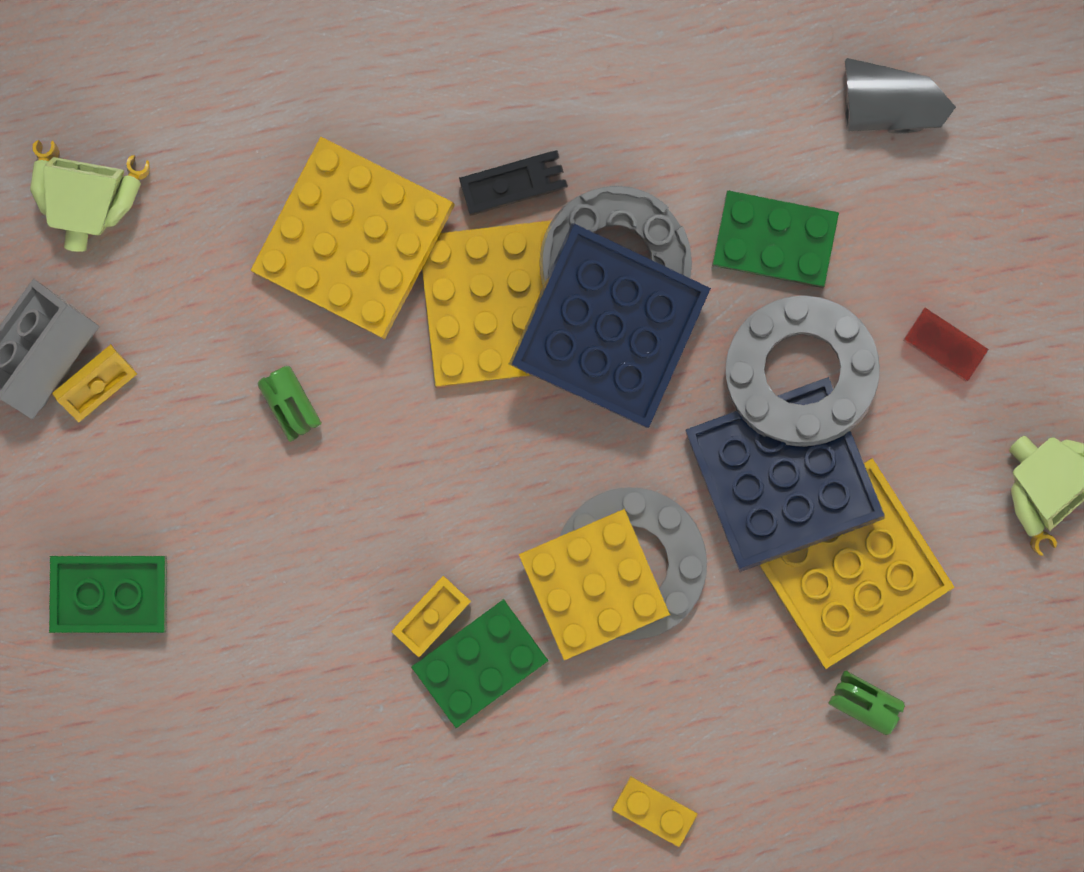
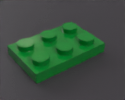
M727 190L712 266L824 288L839 212Z
M50 556L49 633L166 632L167 556Z
M503 599L419 660L411 668L454 727L458 728L549 660Z

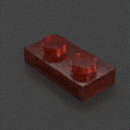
M927 308L922 309L903 338L904 342L965 382L970 379L989 350Z

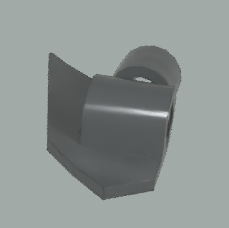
M850 58L845 60L848 92L845 104L847 131L888 130L889 133L897 134L918 132L924 128H941L956 108L928 76Z

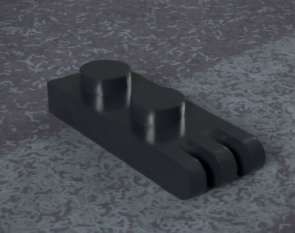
M558 150L460 177L459 180L469 215L472 216L567 188L566 179L557 180L552 183L550 181V177L564 173L562 165L546 167L547 162H553L560 158Z

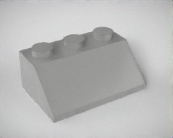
M35 279L31 281L0 324V400L31 419L46 405L53 390L61 379L69 373L71 365L83 348L89 345L93 334L99 327L90 318Z

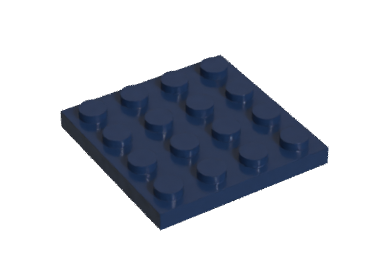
M575 223L571 224L508 365L638 425L649 428L711 288Z
M829 377L778 395V397L788 403L807 405L819 402L831 394L833 386ZM737 411L686 429V435L739 572L885 518L851 431L824 444L791 446L766 435L765 437L752 429Z

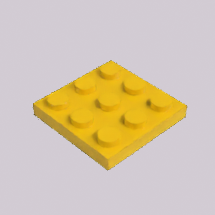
M625 509L519 554L564 660L670 615Z

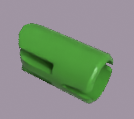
M290 366L277 369L270 373L269 377H263L258 381L257 385L289 442L297 439L298 434L304 435L311 430V427L316 428L322 424Z
M844 671L840 679L841 683L837 684L834 691L835 695L830 698L828 704L880 733L889 735L896 727L900 719L897 715L899 712L903 713L905 703L854 674Z

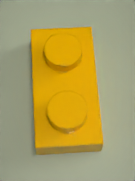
M110 344L52 394L79 423L136 376L137 373Z
M443 575L391 632L417 657H420L467 607L471 600Z
M631 775L612 808L614 812L677 847H680L698 815L694 810Z

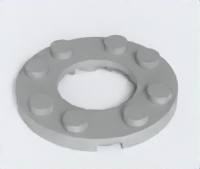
M626 186L597 188L585 192L568 202L549 224L540 251L539 264L542 284L544 286L571 224L574 223L592 232L605 226L616 225L631 229L644 240L651 260L688 278L691 276L692 268L690 244L683 226H680L674 215L669 211V207L655 196Z
M787 297L761 307L740 326L727 354V386L732 403L739 415L752 429L765 437L766 435L791 446L824 444L852 430L870 409L879 383V356L868 329L848 309L820 297ZM801 334L813 336L828 343L837 354L841 368L839 381L831 394L819 402L807 405L788 403L776 396L767 384L764 372L767 357L774 346L787 337Z
M632 487L618 488L601 493L581 505L568 519L560 536L625 509L632 526L645 528L658 537L666 549L668 559L666 578L659 590L670 615L615 638L621 640H641L670 630L681 622L693 609L705 583L707 556L704 541L697 525L679 504L667 496L652 490Z

